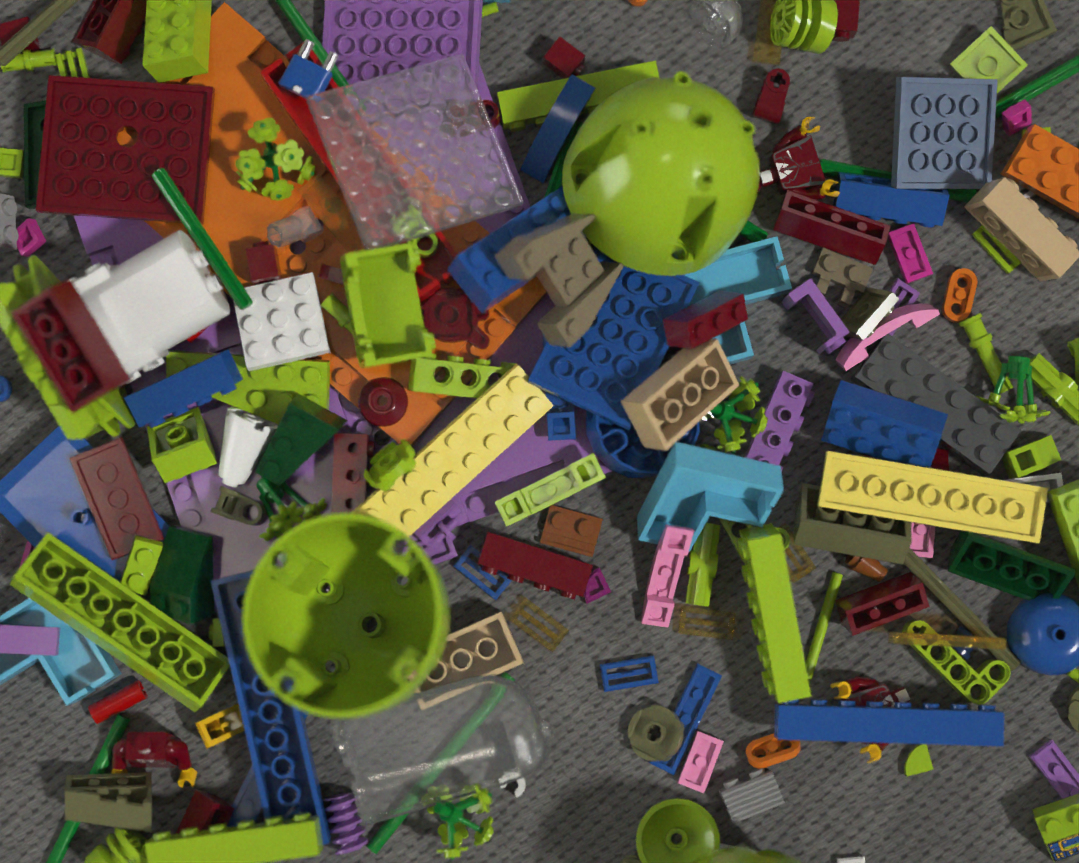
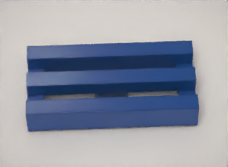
M470 545L454 564V567L493 599L497 600L512 580L507 579L508 575L505 572L498 570L497 574L505 579L501 584L489 573L481 571V567L468 557L471 553L479 557L480 553ZM464 561L494 584L498 590L496 592L492 591L461 566Z
M654 655L600 664L604 692L659 683ZM650 663L648 668L607 674L606 669ZM647 673L652 675V678L614 685H609L608 680Z

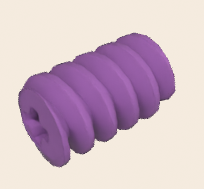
M341 793L323 799L332 803L325 808V811L334 812V815L328 818L327 821L337 825L330 830V833L339 834V837L333 840L332 844L341 845L342 847L334 852L335 855L359 850L368 842L367 837L360 836L366 831L365 827L357 825L363 821L362 815L355 814L361 809V806L352 803L358 799L357 793Z

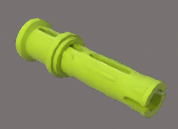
M980 312L958 324L960 327H964L970 340L969 346L972 349H976L995 388L1001 373L1002 364L991 343L993 336L987 332L981 320L982 314ZM1007 375L1000 394L1013 388Z

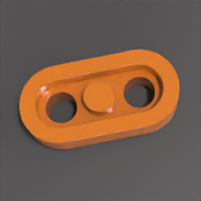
M960 268L953 272L948 279L942 313L950 322H961L971 313L977 287V277L970 269ZM961 278L966 281L964 288L958 286V279ZM953 304L960 307L958 314L952 312L951 306Z
M774 733L753 740L746 747L747 760L751 766L761 769L792 759L801 750L800 740H778L774 737Z

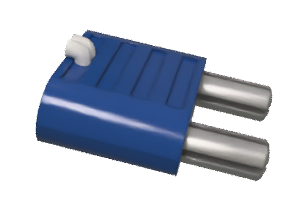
M306 39L298 55H293L279 85L318 104L333 76L331 70L339 56L334 52H329L322 67L307 60L314 43Z

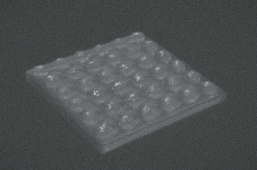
M463 54L321 92L307 98L308 106L365 250L400 244L517 208L523 204V199Z

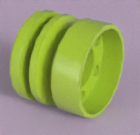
M777 0L770 25L773 43L790 49L798 47L802 51L816 54L825 52L830 46L837 27L838 10L835 0Z
M116 827L114 829L115 833H110L106 837L109 847L99 844L85 858V863H147L145 843L148 840L134 829Z

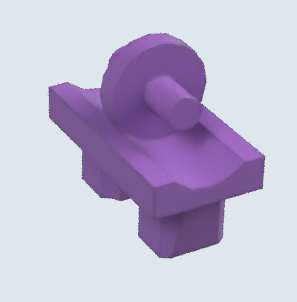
M450 499L419 527L414 534L425 545H428L434 538L441 542L446 536L453 541L456 536L451 531L459 524L455 518L462 510Z

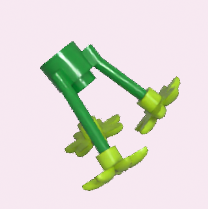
M1008 356V363H1002L1001 373L994 392L990 393L988 399L976 395L985 404L1007 410V414H1000V417L1006 419L1008 423L1018 421L1020 424H1024L1025 421L1035 422L1036 418L1047 416L1051 413V411L1046 410L1037 411V404L1034 403L1031 358ZM1007 373H1009V379L1017 380V401L1014 411H1010L1011 407L999 403L1001 398L999 394ZM1024 380H1026L1028 404L1025 405L1026 411L1023 406Z
M262 477L256 484L257 489L261 493L259 499L263 503L270 521L269 528H266L267 532L259 535L265 541H270L274 537L281 538L282 534L292 530L294 523H304L321 517V512L327 507L325 498H322L317 504L307 503L285 481L278 486ZM284 491L295 500L289 507L285 506L281 501ZM270 503H276L279 514L274 515ZM305 512V514H303L302 516L304 518V520L302 521V518L299 515Z

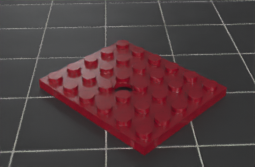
M49 75L36 211L48 214L182 223L152 178L153 172L164 168L200 223L203 224L215 97L214 87ZM125 127H132L138 132V140L131 147L121 146L117 139L118 133L123 131Z

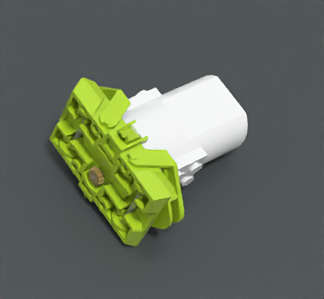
M181 230L119 265H108V263L101 265L99 263L85 271L87 276L71 279L131 378L125 384L141 377L139 371L143 370L145 373L164 364L163 358L170 354L168 349L230 314L229 303L223 291L222 282L216 274H213L209 267L210 263L202 251ZM35 255L28 258L30 272L21 264L14 265L13 272L16 282L0 283V326L19 356L17 359L30 381L35 383L67 439H84L104 429L112 437H117L120 434L118 420L126 428H133L135 421L124 399L127 397L124 384L77 412L71 413L11 314L48 288L61 283V281Z

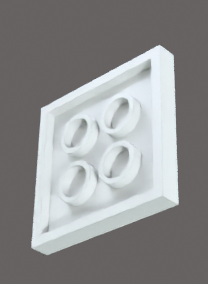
M313 272L244 288L253 301V304L244 310L239 309L234 301L248 371L331 353Z

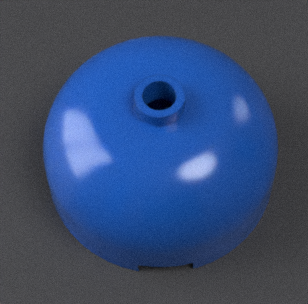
M1043 593L1036 599L1022 600L1015 608L1007 624V642L1011 652L1024 667L1043 675H1062L1079 667V603L1076 600L1063 594L1059 599L1053 598L1052 593ZM1060 629L1063 632L1055 636L1057 630Z

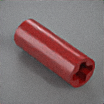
M140 680L89 705L88 709L95 723L100 724L147 699L148 695L146 691H142L144 687Z

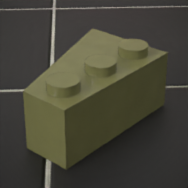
M152 772L66 775L65 820L152 832Z

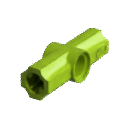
M1040 353L1036 354L1030 360L1032 382L1042 390L1041 394L1043 397L1047 396L1052 401V406L1063 410L1079 426L1078 385L1067 374L1056 370Z
M705 523L693 545V550L690 551V565L687 568L689 579L685 597L686 604L709 607L712 582L716 576L718 566V554L716 552L719 542L720 525Z

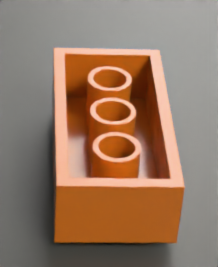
M1036 124L1029 126L1002 170L1001 175L1013 180L1016 184L1079 219V149Z

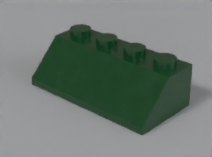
M960 531L950 550L947 572L1026 600H1033L1043 593H1052L1053 598L1059 599L1076 574V569L970 531Z

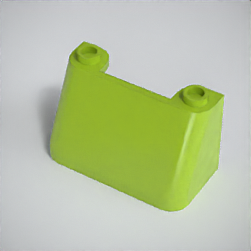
M413 243L342 255L340 257L341 272L360 368L432 356V350L435 349V339L433 333H428L423 324L414 274L416 266L420 265V255L418 249H413Z

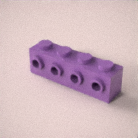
M786 371L780 373L765 408L764 414L768 418L767 426L762 433L760 432L755 438H752L744 458L780 466L783 455L788 457L794 442L790 441L793 431L798 432L803 423L804 417L801 416V412L804 406L809 407L815 392L811 391L814 383Z

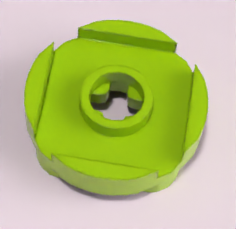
M401 439L402 444L398 445L393 441L380 449L372 457L370 463L373 466L370 471L365 469L364 478L373 488H380L383 492L387 491L403 473H409L416 466V461L413 459L415 450L406 440Z

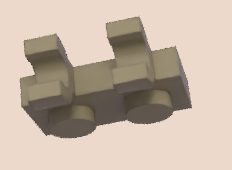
M822 248L812 274L819 277L816 286L823 295L826 294L830 282L844 287L837 305L847 309L851 305L855 292L860 295L863 294L873 268Z

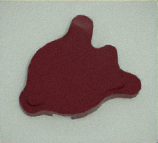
M444 288L438 290L428 301L420 306L424 328L429 333L432 332L435 339L444 343L469 342L481 350L489 346V337L478 327L479 321L489 318V311L487 310L482 314L463 289Z

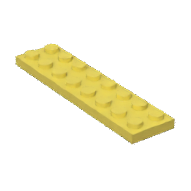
M515 364L415 454L413 459L416 461V466L412 471L406 474L403 473L395 480L394 485L389 490L384 492L380 488L375 490L351 514H361L377 518L411 536L554 405L538 387L528 383L529 376L518 364Z
M826 451L817 506L1040 543L1048 488Z

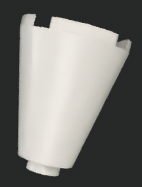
M229 407L226 412L218 475L223 478L222 483L231 487L245 484L263 457L278 427V424L254 414H243L244 410L235 407Z

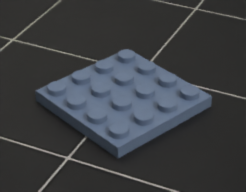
M896 77L891 186L893 188L981 189L986 183L992 181L997 79Z

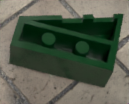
M298 394L289 403L255 473L280 486L335 435L348 420Z

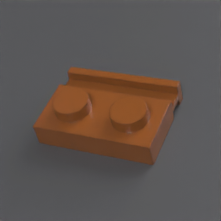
M551 505L540 543L593 557L603 519Z

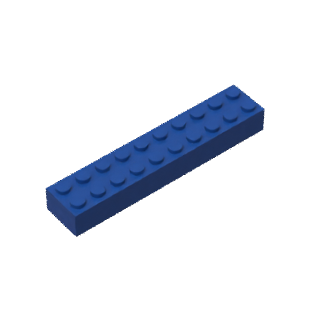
M254 570L211 580L265 819L274 816H282L283 820L294 819L293 815L310 812L311 816L319 815L323 845L328 844L331 839V833L303 711L284 701L264 682L252 663L247 650L243 630V607L248 584ZM293 679L283 683L286 692L293 688Z

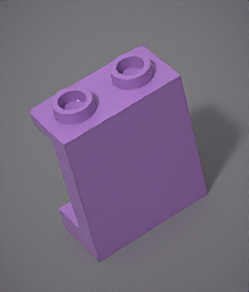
M811 278L783 299L782 304L787 311L801 302L827 337L828 341L816 350L818 354L823 351L830 354L846 342L843 337L849 333V330Z

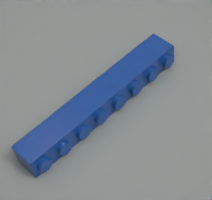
M799 699L775 703L774 737L778 740L1004 746V712L995 710V705L979 704L978 709H967V704H950V709L939 708L938 703H922V708H913L910 702H894V707H883V702L866 701V706H855V701L838 700V705H827V700L811 699L810 704H799Z

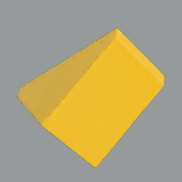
M239 703L195 723L206 749L245 731Z

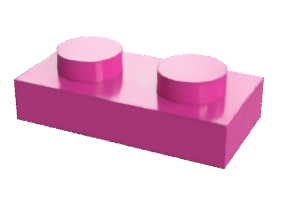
M914 223L889 232L888 240L905 283L909 284L931 276L933 272Z

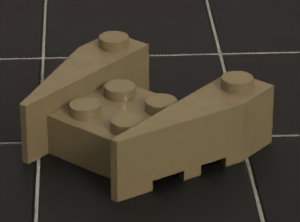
M571 214L561 218L551 225L542 226L535 229L534 232L514 238L495 255V258L509 279L529 280L536 274L555 304L537 322L550 345L570 348L589 330L624 267L622 263L599 262L581 231L595 219L594 214Z

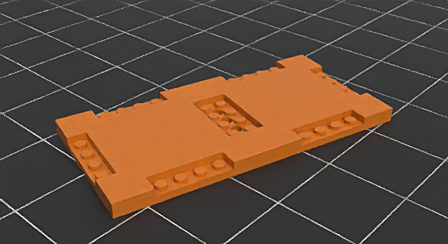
M224 2L211 16L208 73L161 82L209 86L215 89L204 222L202 226L244 288L254 286L250 278L246 248H252V244L256 242L268 241L269 244H274L277 248L282 279L313 272L320 305L333 293L348 308L344 285L318 277L321 264L341 269L340 257L342 255L382 248V246L264 81L260 71L280 58L287 68L289 62L286 56ZM266 118H273L275 123L281 128L277 133V138L271 143L278 145L285 144L287 140H294L297 142L298 148L304 151V155L301 157L303 165L309 155L313 159L312 165H315L314 176L309 181L305 180L302 185L297 183L300 171L291 169L290 172H284L282 166H279V179H284L288 184H292L294 190L291 191L292 195L289 198L278 201L262 195V189L266 187V184L274 182L272 168L266 167L263 170L262 178L255 179L252 182L261 192L260 194L254 189L250 193L246 189L242 190L241 184L237 182L241 178L236 173L238 170L236 168V160L240 158V151H248L254 148L259 151L261 156L267 147L265 141L257 143L255 139L250 138L248 135V130L254 127L255 121ZM367 126L458 255L490 234L432 184L428 177ZM125 127L123 131L118 133L117 139L119 144L123 147L133 146L138 140L137 130L132 127ZM332 200H338L342 203L341 210L336 214L327 211V205ZM143 220L164 239L181 230L196 244L183 223ZM314 220H320L324 224L323 230L318 234H313L309 231V225ZM301 240L305 242L306 247L303 253L294 254L291 252V245L294 241ZM209 264V267L212 270L213 274H216L211 265ZM536 276L488 309L489 318L478 322V327L485 332L490 340L489 346L486 349H478L473 344L464 341L444 343L435 339V349L432 350V354H437L436 360L447 361V355L464 357L463 363L474 364V359L489 360L547 295V291L539 278ZM456 280L447 285L443 281L440 283L442 289H462ZM223 285V287H224L223 291L226 292V293L231 297V295L229 294V292L227 291V289H226L225 286ZM430 297L424 300L422 303L420 302V306H422L426 301H428ZM321 307L331 353L305 359L330 360V384L358 409L360 392L369 381L379 377H388L398 381L404 387L408 396L406 413L397 423L380 428L398 444H402L400 440L404 439L413 446L457 396L408 390L411 359L360 368L353 335L345 327H339L337 325L339 322ZM441 366L437 367L434 371V379L440 382L445 378V369ZM468 369L461 374V381L464 385H467L473 378L471 371ZM385 396L378 399V405L384 406L388 402Z

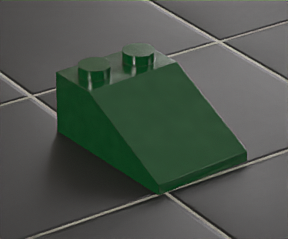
M172 525L168 528L150 584V604L171 619L193 624L214 616V593L211 580H214L213 536Z

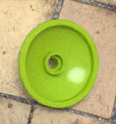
M672 798L657 803L645 813L637 829L636 848L642 863H692L708 853L719 850L720 835L713 817L704 807L688 799ZM678 833L681 835L682 839L679 843L671 841L673 834Z

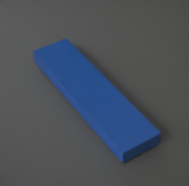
M698 663L696 664L674 709V713L684 724V736L681 747L670 760L649 761L650 764L672 775L675 774L722 675Z

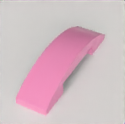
M927 303L911 304L896 308L876 325V331L870 337L864 340L851 337L839 352L836 362L847 371L869 357L865 347L907 322L918 328L940 315L938 309Z
M666 524L659 539L649 573L642 610V624L669 627L674 608V593L684 556H688L694 533L692 528Z

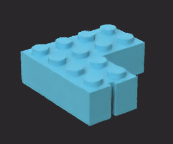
M778 236L728 249L713 264L699 271L684 274L700 282L690 305L717 291L744 293L746 305L788 294L792 286L786 265L780 266L776 270V266H779L784 260ZM745 321L712 338L718 339L729 364L746 361L754 356Z
M675 442L637 515L638 540L658 544L666 524L692 528L694 533L689 551H691L709 516L762 527L772 511L771 507L775 506L784 491L781 466Z
M30 598L0 616L1 625L60 627L59 655L57 656L0 653V685L40 661L67 706L75 704L96 691V688L104 686L122 674L110 653Z

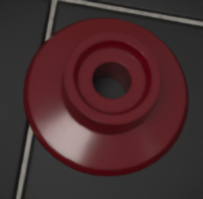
M388 377L375 378L362 388L358 399L359 410L369 423L380 427L391 426L401 420L406 413L408 396L404 387L398 381ZM382 396L388 399L387 404L384 406L378 405V399Z

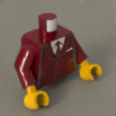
M806 117L803 119L802 125L786 133L775 145L773 154L769 158L771 168L760 171L762 187L776 183L780 195L786 194L787 190L815 200L823 199L826 195L830 197L839 196L840 192L838 191L830 192V187L839 182L832 179L825 180L811 135L807 136V133H816L820 130V126H816L812 130L809 128V122L816 117Z
M855 676L843 682L831 684V688L838 687L839 695L834 697L835 700L855 701V706H866V701L883 702V707H894V702L910 701V697L903 686L889 692L886 684L879 683L875 678ZM861 742L869 745L861 748L860 753L869 752L870 759L867 763H872L881 758V752L889 743Z
M127 732V739L116 742L113 747V769L111 774L128 773L126 766L179 768L181 770L178 779L179 787L183 788L185 781L190 782L191 787H194L197 771L191 768L192 763L188 746L180 738L168 732Z

